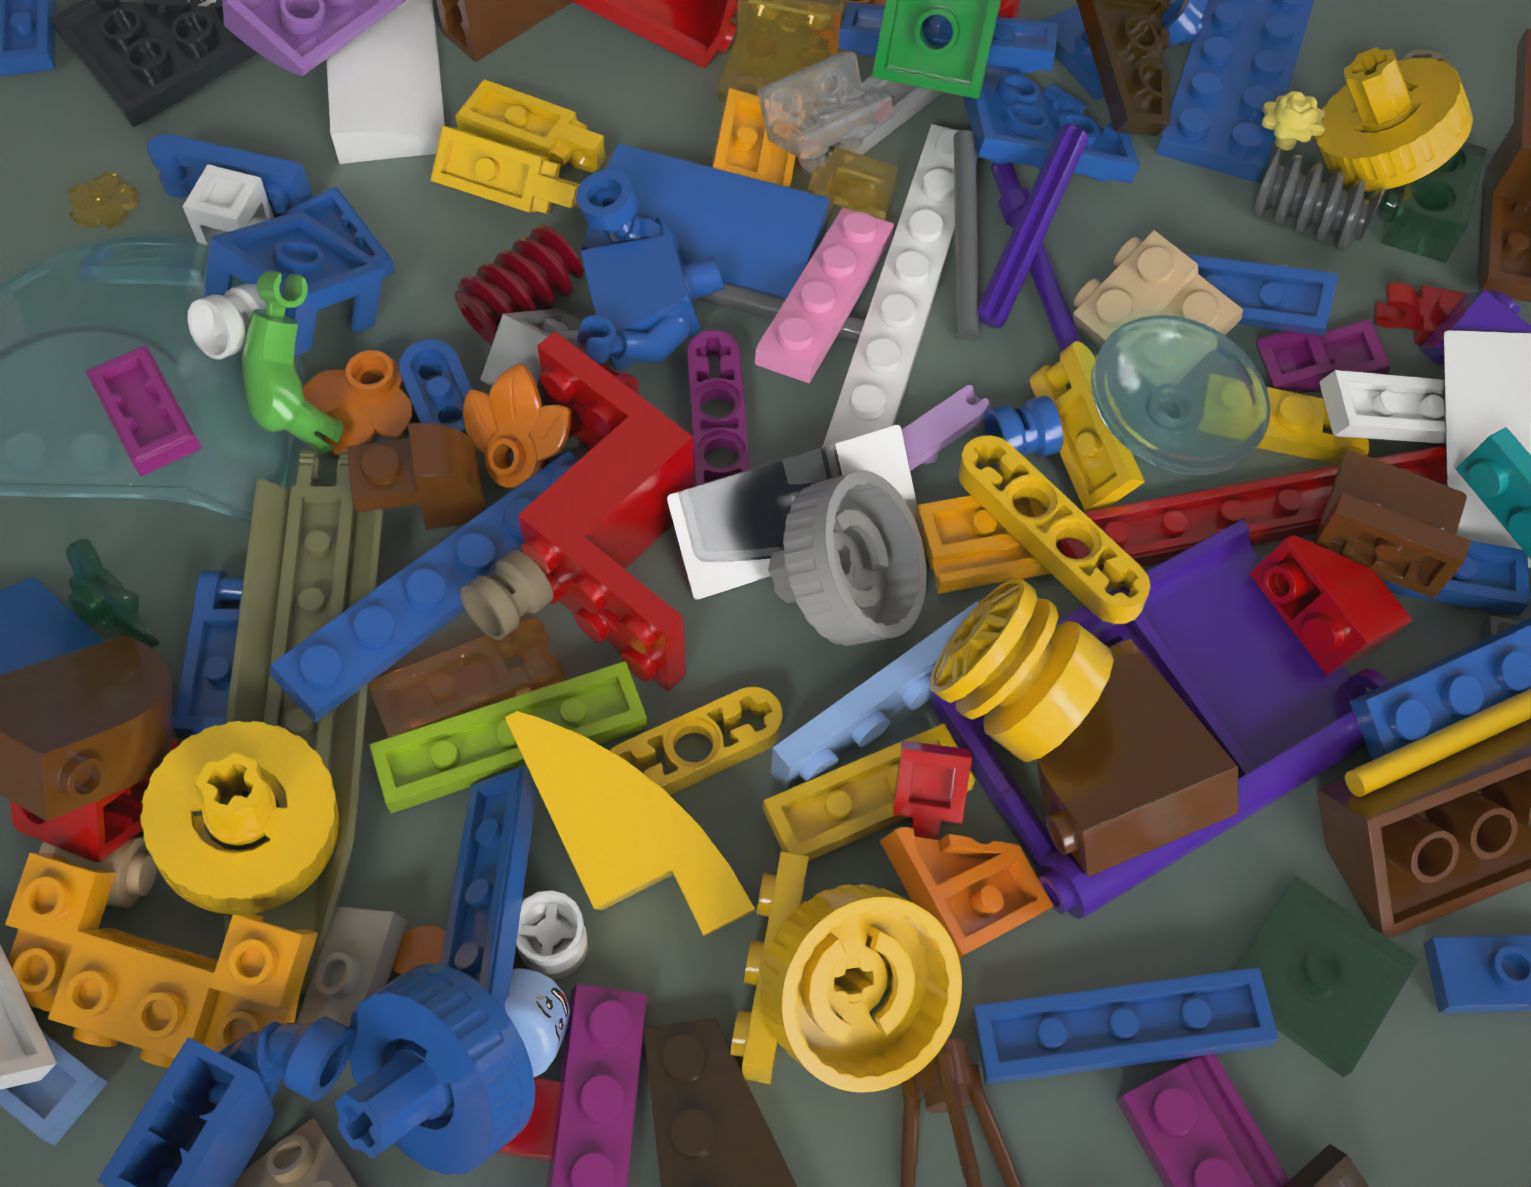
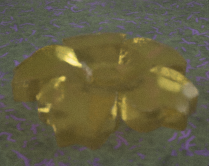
M107 171L101 177L93 178L90 186L76 183L74 188L68 190L71 196L70 202L74 208L69 215L78 226L96 228L102 222L106 229H110L120 225L128 217L127 210L134 208L138 204L137 190L130 188L128 184L121 185L118 174H110Z

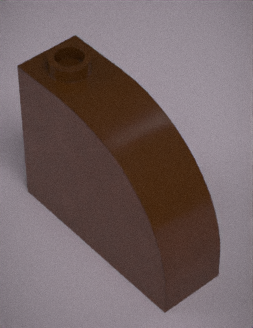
M129 636L116 637L0 675V795L45 821L52 820L106 798L141 781L160 766L163 758L172 748L174 735L170 668L166 660L158 652Z
M1132 639L1109 647L1114 659L1109 680L1098 701L1081 724L1059 746L1042 758L1036 759L1042 801L1047 813L1046 825L1051 839L1063 856L1069 853L1073 855L1087 877L1239 813L1238 766Z

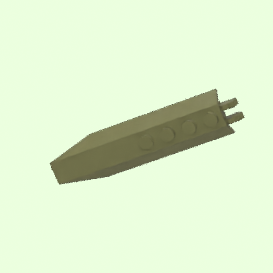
M301 450L296 486H291V491L264 479L256 480L225 724L235 721L265 722L268 725L280 726L287 729L288 732L300 736L321 756L323 764L329 770L333 781L339 811V832L328 864L318 878L294 899L273 909L253 913L263 916V922L290 930L307 929L318 933L300 995H306L337 908L354 849L368 684L318 722L314 723L270 676V664L377 588L384 509L356 513L352 501L347 451H340L336 486H319L321 461L318 453L311 450ZM243 791L241 796L247 798L249 793ZM211 835V839L224 848L233 850L254 848L266 840L270 841L266 836H263L253 843L236 846L222 843ZM223 914L226 934L233 915Z

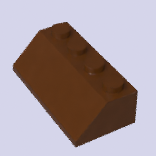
M1531 719L1362 797H1357L1351 793L1346 785L1345 778L1317 789L1325 847L1375 935L1382 940L1389 939L1531 881Z

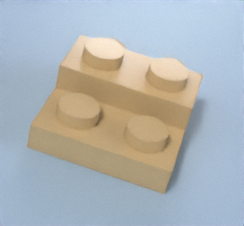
M1154 230L1143 242L1139 238L1133 237L1125 243L1114 259V265L1117 268L1103 283L1094 278L1084 285L1074 300L1073 305L1077 309L1073 312V318L1077 331L1082 337L1162 401L1242 319L1243 309L1198 274V264Z

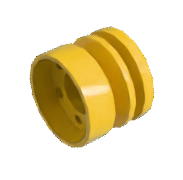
M1012 578L999 585L987 595L955 630L935 663L930 676V690L946 702L952 703L955 701L956 711L964 717L972 720L985 715L983 720L984 732L1018 759L1030 762L1042 758L1059 746L1081 724L1098 701L1107 684L1114 659L1111 649L1078 623L1066 621L1056 626L1059 617L1056 605L1047 599H1037L1036 590L1023 579Z

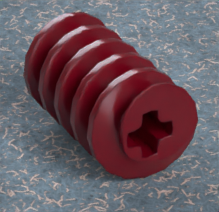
M540 225L531 231L529 238L524 237L515 241L512 251H501L496 255L494 263L488 262L481 265L477 270L476 276L469 275L461 279L458 285L459 291L455 292V300L471 328L492 346L498 330L497 326H499L503 314L537 311L533 300H536L545 309H551L555 306L556 302L551 287L560 295L568 297L573 291L568 275L579 279L582 278L584 270L576 253L564 237L553 227Z

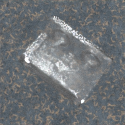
M848 50L766 85L758 91L769 142L800 159L822 156L829 150V146L846 138L865 136L875 129V125L894 117L891 96L861 83L857 56Z

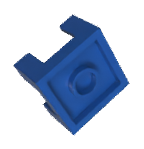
M300 210L211 237L204 297L213 294L224 296L225 292L232 288L233 276L245 284L256 285L258 278L267 271L281 272L282 279L279 286L281 296L284 293L285 281L289 274L301 275L305 278L308 286L306 299L301 305L294 308H286L285 315L298 323L294 357L310 350L317 310L352 298L350 310L352 322L350 329L360 332L374 326L385 266Z

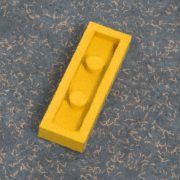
M944 723L903 740L957 747ZM901 742L763 800V812L782 851L809 856L808 861L908 818L907 816L893 815V799ZM971 771L967 792L972 790L975 783V778Z
M781 852L777 875L763 873L757 915L769 917L765 942L751 940L744 976V983L757 985L752 1013L738 1010L730 1055L743 1057L742 1074L745 1080L771 1084L778 1042L774 1038L773 1031L767 1025L764 1016L765 1010L761 1001L760 991L762 987L761 974L763 963H765L768 955L767 950L772 939L779 932V927L802 904L809 856Z

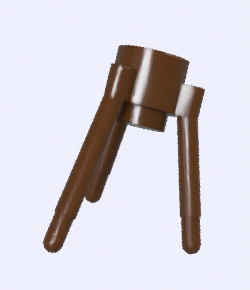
M947 1039L938 1054L927 1066L910 1079L901 1083L904 1107L900 1187H915L920 1101L925 1100L926 1109L930 1113L948 1112L966 1187H982L980 1170L965 1112V1107L970 1105V1101L1006 1187H1022L1014 1167V1162L983 1090L979 1065L970 1064L965 1041Z

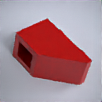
M1295 535L1286 538L1249 573L1326 676L1373 653L1413 621L1372 568Z

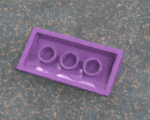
M222 0L224 26L235 36L277 66L296 75L304 76L407 0Z

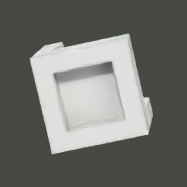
M208 164L183 205L199 247L206 251H209L210 239L213 236L275 218L260 177Z

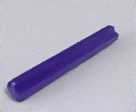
M1065 124L1060 127L977 307L981 323L997 329L1004 326L1088 140V134L1085 130L1076 128L1071 124Z

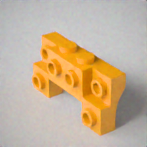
M29 853L5 925L18 929L8 962L29 1006L50 1012L48 1016L50 1020L75 1027L72 1034L74 1039L101 1047H115L120 1041L142 1048L140 1058L143 1061L169 1068L188 1037L219 1053L251 1032L256 1033L271 1022L277 1021L282 1025L295 1023L300 991L317 939V932L307 929H286L263 922V916L253 913L233 914L219 959L216 960L118 929H99L117 872L107 869H88L65 862V856L55 853Z

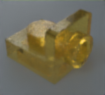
M835 147L825 167L817 166L809 183L808 193L830 198L828 215L833 205L837 204L885 220L893 205L898 167Z

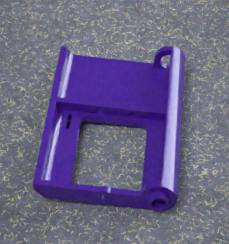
M1243 519L1147 571L1146 574L1151 585L1149 595L1142 612L1135 620L1126 624L1108 623L1099 619L1087 607L1083 606L1059 619L1056 623L1057 626L1066 621L1076 622L1108 648L1132 639L1238 766V814L1087 877L1071 853L1063 856L1057 850L1049 832L994 752L991 745L992 738L984 732L983 720L985 715L972 720L964 717L956 711L955 701L952 703L946 702L931 691L932 704L941 724H945L958 748L971 750L972 762L970 769L1040 873L1039 881L1054 905L1053 908L1060 914L1067 911L1077 919L1086 917L1366 746L1350 700L1366 694V687L1374 690L1390 683V681L1376 670L1367 668L1350 676L1343 667L1326 676L1249 573L1262 560L1251 546L1249 540L1250 528ZM1122 586L1120 589L1112 590L1108 594L1114 596L1121 592L1128 597L1130 591Z

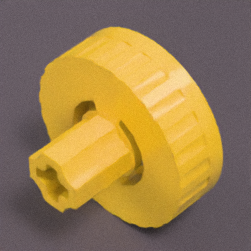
M1375 47L1357 54L1355 60L1344 68L1347 84L1333 95L1325 107L1322 108L1326 113L1322 121L1325 131L1323 135L1314 136L1331 177L1337 171L1344 173L1343 187L1349 189L1358 179L1365 181V191H1377L1379 188L1387 190L1411 183L1426 176L1454 156L1470 134L1473 115L1461 78L1457 70L1449 66V63L1433 58H1411L1397 61L1393 49L1381 50Z
M235 721L220 726L214 725L203 729L202 732L196 735H191L163 758V762L154 770L149 779V786L144 792L141 827L144 831L143 839L155 865L167 884L178 895L195 906L208 911L229 915L259 913L283 905L305 891L318 878L328 864L337 842L339 811L329 770L323 764V759L317 751L313 750L304 739L277 725L272 726L265 722ZM243 791L249 793L247 798L241 796ZM192 811H202V815H193ZM206 827L214 838L225 844L236 846L250 844L263 836H266L270 841L266 840L254 848L244 850L228 849L214 842L207 833Z
M847 884L831 890L826 889L816 894L809 901L803 902L789 918H786L767 950L768 955L765 963H763L761 974L762 987L760 989L767 1025L771 1027L773 1036L779 1045L816 1078L832 1087L850 1092H875L888 1089L910 1079L927 1066L938 1054L955 1024L962 995V973L959 957L951 937L940 922L928 911L884 888L879 889L867 884ZM868 935L873 937L870 947L865 945ZM878 951L890 963L893 974L891 989L883 1005L871 1016L869 1012L880 1002L886 990L888 976L885 963L876 952Z

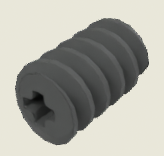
M1279 147L1255 197L1254 216L1261 218L1272 206H1275L1274 224L1282 226L1295 214L1297 215L1295 232L1302 235L1315 222L1317 223L1316 241L1323 243L1334 231L1339 232L1337 249L1340 251H1344L1356 239L1360 241L1386 189L1379 188L1366 200L1364 199L1365 181L1358 179L1347 191H1343V172L1337 171L1326 183L1321 182L1323 164L1316 162L1304 175L1300 174L1302 156L1295 154L1284 166H1280L1281 148Z

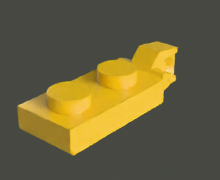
M486 79L482 80L455 115L458 129L549 157V161L559 163L561 166H565L569 162L576 169L595 173L599 171L607 159L603 142L605 140L604 136L587 130L588 127L577 120L575 111Z
M442 125L431 181L529 213L538 211L550 214L552 203L568 208L578 207L576 195L580 184L558 177L561 164L549 161L550 158L458 128Z

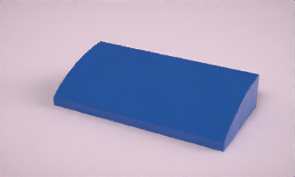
M619 143L607 168L624 172L630 178L638 199V208L635 215L641 218L643 216H650L654 219L659 215L679 243V254L683 265L715 256L723 282L786 299L822 242L827 229L830 198ZM588 224L582 250L617 243L612 241L609 237L610 234H605L604 230L592 228Z

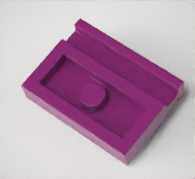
M1215 1054L1199 1056L1187 1063H1183L1123 1094L1116 1100L1164 1187H1282L1289 1181L1288 1176Z

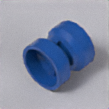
M1043 395L1027 399L1022 407L1015 409L1002 405L985 411V436L992 435L1004 439L1023 456L1034 454L1041 458L1057 454L1061 451L1063 445L1062 424L1056 406L1050 397Z

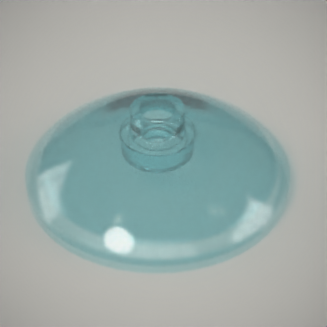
M1154 315L1132 320L1116 329L1107 338L1099 350L1092 367V395L1105 425L1127 449L1141 459L1162 469L1188 475H1209L1229 470L1250 456L1260 444L1267 431L1270 419V401L1260 372L1237 344L1219 331L1200 322L1168 315Z

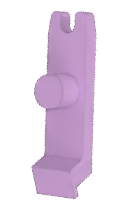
M966 385L903 428L901 431L910 471L920 464L934 463L938 459L940 450L973 427H976L981 432L984 429L985 411L990 408L989 400L987 398L981 400L974 394L973 386Z

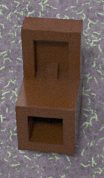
M434 423L408 424L409 438L347 446L352 501L356 513L420 504L425 529L429 530L465 525L486 510L476 446L466 434L455 428Z

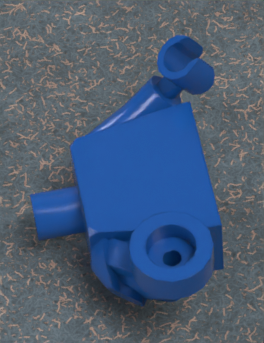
M603 169L592 173L583 180L578 187L576 200L584 220L592 228L604 230L605 234H610V239L617 244L581 251L596 316H588L582 320L576 339L579 343H587L584 353L599 365L605 363L608 356H610L616 370L626 368L636 362L658 364L663 362L682 342L697 334L701 326L693 299L725 290L724 282L715 256L683 265L679 254V243L659 215L656 219L650 216H643L641 218L635 215L638 208V199L630 178L624 172L615 169Z
M323 1016L307 1024L287 1023L282 1025L277 1021L271 1022L256 1033L251 1032L219 1053L188 1037L97 1181L107 1187H234L273 1121L275 1110L271 1100L279 1090L283 1076L284 1086L314 1102L322 1099L339 1079L349 1060L355 1042V1032L351 1028L327 1016Z

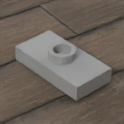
M337 906L296 1024H307L320 1017L327 1016L349 1027L351 1015L357 1009L358 1004L364 998L387 984L407 920L395 912Z

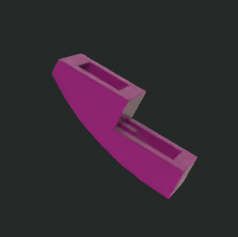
M1371 319L1327 331L1325 337L1285 331L1256 340V347L1270 384L1275 389L1294 393L1321 391L1319 381L1335 370L1389 375L1390 364Z

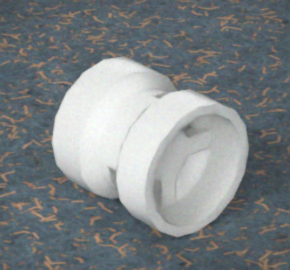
M246 283L231 288L225 292L224 296L213 294L192 302L188 310V326L195 344L204 354L210 358L220 360L242 350L253 309H266L267 305L259 297L257 286Z
M552 890L537 892L522 902L516 947L526 969L538 971L554 980L565 978L574 973L584 962L588 951V937L584 926V919L576 902L566 894ZM563 940L562 944H561L559 947L553 949L556 945H558V944Z

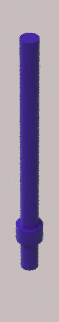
M1011 162L1008 164L993 163L991 171L1001 195L998 205L1006 225L1014 229L1030 192L1021 187ZM1042 241L1029 271L1059 350L1062 352L1073 342L1079 341L1082 343Z

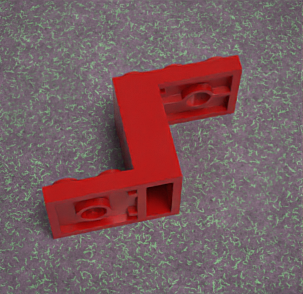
M554 331L537 345L542 373L540 381L544 387L547 405H560L571 409V425L568 438L574 436L588 447L590 451L518 514L524 542L521 545L523 553L527 554L538 564L549 580L553 591V600L550 604L555 605L558 601L574 613L577 625L589 638L597 643H601L605 639L621 652L622 661H626L629 670L637 678L644 682H648L652 678L669 692L686 675L683 616L625 569L674 524L667 497L670 494L695 487L693 436Z

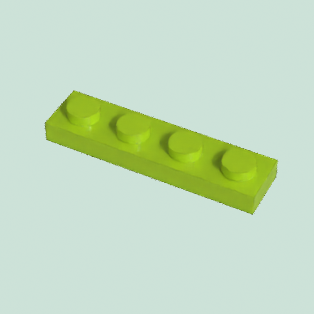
M626 661L369 744L385 803L390 813L392 814L470 788L471 784L522 766L527 767L504 718L516 711L549 721L583 735L597 744L648 728L647 716Z

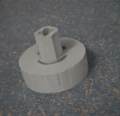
M856 471L814 483L799 492L798 497L791 504L789 514H787L783 540L784 550L772 553L768 571L773 579L774 593L787 604L797 602L809 624L822 637L829 639L830 642L837 645L854 646L894 638L906 633L914 625L921 612L926 592L927 573L923 543L917 524L899 492L883 477L868 471Z

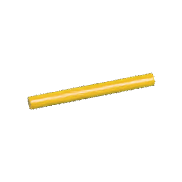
M1531 688L1348 771L1345 774L1348 789L1355 796L1362 797L1531 719Z

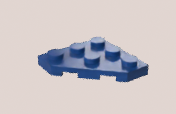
M987 65L979 99L963 96L971 131L976 135L978 157L986 158L996 164H1008L1011 162L1034 166L1041 170L1060 127L1065 124H1071L1076 128L1085 130L1088 134L1086 146L1074 170L1075 174L1086 175L1100 182L1115 180L1132 183L1139 169L1140 163L1128 133L1115 132L1112 123L1106 125L1105 129H1103L1092 119L1083 115L1086 108L1085 104L1054 84L1047 86L1046 90H1044L1033 80L1026 77V72L1017 71L1012 67Z

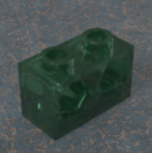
M1465 142L1454 156L1433 172L1411 183L1389 189L1378 216L1379 219L1387 221L1381 244L1446 263L1468 227L1487 148Z

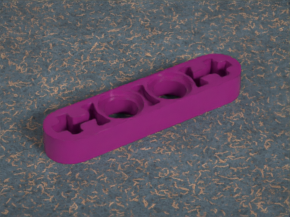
M709 330L701 332L693 337L688 344L687 350L696 486L750 470L741 358L738 343L731 335L723 331ZM707 355H718L720 378L709 379ZM723 399L728 401L734 409L730 414L716 418L706 415L701 410V407L709 400ZM727 448L733 451L738 459L730 467L715 468L709 465L704 457L713 449Z

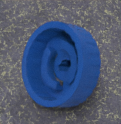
M422 964L410 969L364 998L358 1004L357 1009L353 1011L349 1028L355 1032V1042L349 1060L354 1082L357 1085L346 1091L334 1102L338 1113L337 1128L352 1150H360L371 1159H374L394 1144L410 1159L415 1160L429 1170L445 1175H462L470 1170L473 1171L520 1134L527 1126L535 1103V1082L528 1052L518 1030L503 1007L483 986L468 975L441 964Z

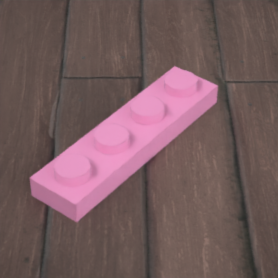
M844 207L841 209L757 345L755 365L810 384L890 245L894 223L872 217L867 213L857 212Z

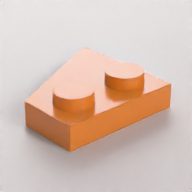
M908 827L898 828L880 840L912 902L928 911L940 922L951 937L959 958L1054 907L1018 844L998 841L981 844L971 837L948 834L940 840L919 838L914 836V829Z

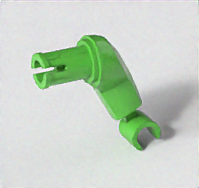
M267 271L258 278L256 283L259 297L267 303L266 309H253L241 358L247 406L250 415L267 432L286 430L310 445L318 453L325 454L332 450L333 446L322 439L323 435L338 443L343 433V423L304 399L302 383L293 365L298 323L285 315L286 308H294L304 302L308 293L307 282L301 275L289 274L285 281L284 293L281 296L279 292L282 279L281 272Z

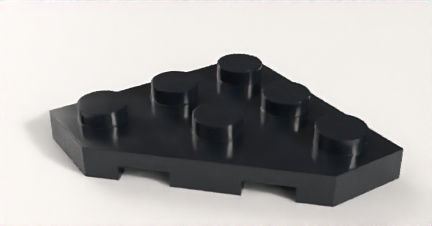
M82 0L50 18L61 38L133 128L258 54L224 26L222 0H216L214 6L190 5L188 0H144L143 3L120 2L119 0Z

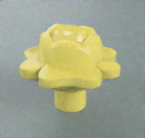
M1291 91L1285 95L1278 96L1275 102L1268 101L1263 105L1262 111L1265 116L1262 120V126L1274 130V135L1276 136L1274 143L1282 150H1292L1295 148L1297 140L1308 142L1312 136H1321L1325 131L1322 121L1326 113L1317 108L1315 97L1305 96L1299 91Z

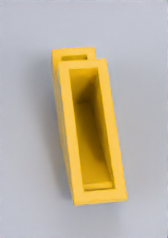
M519 711L504 717L594 909L603 911L674 875L703 936H708L756 911L733 869L701 826L654 781L625 759L576 732Z

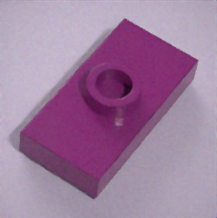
M143 345L85 371L140 477L202 449L147 345Z

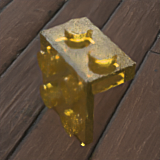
M738 0V33L717 85L718 98L725 102L728 90L732 88L781 103L780 109L794 113L796 108L804 110L802 119H816L820 114L842 50L839 49L840 27L846 10V0Z

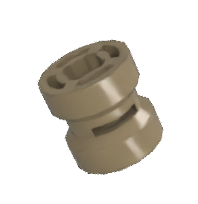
M512 550L495 563L494 572L488 577L478 575L460 589V598L474 623L486 635L495 640H502L519 627V618L525 613L535 614L553 600V591L549 580L538 564L527 554L519 550Z

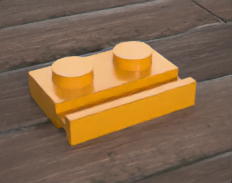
M729 88L723 106L711 168L790 188L798 145L797 139L804 110L796 108L794 113L780 109L781 103Z
M971 495L917 505L915 519L930 569L935 574L938 594L1007 582L1012 578L1023 579L1051 574ZM1022 497L1013 502L1015 509L1025 516L1038 517L1046 512L1043 504L1031 497Z

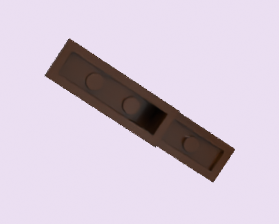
M1526 29L1517 45L1514 123L1486 168L1479 291L1486 290L1490 292L1491 290H1496L1509 298L1531 302V29Z

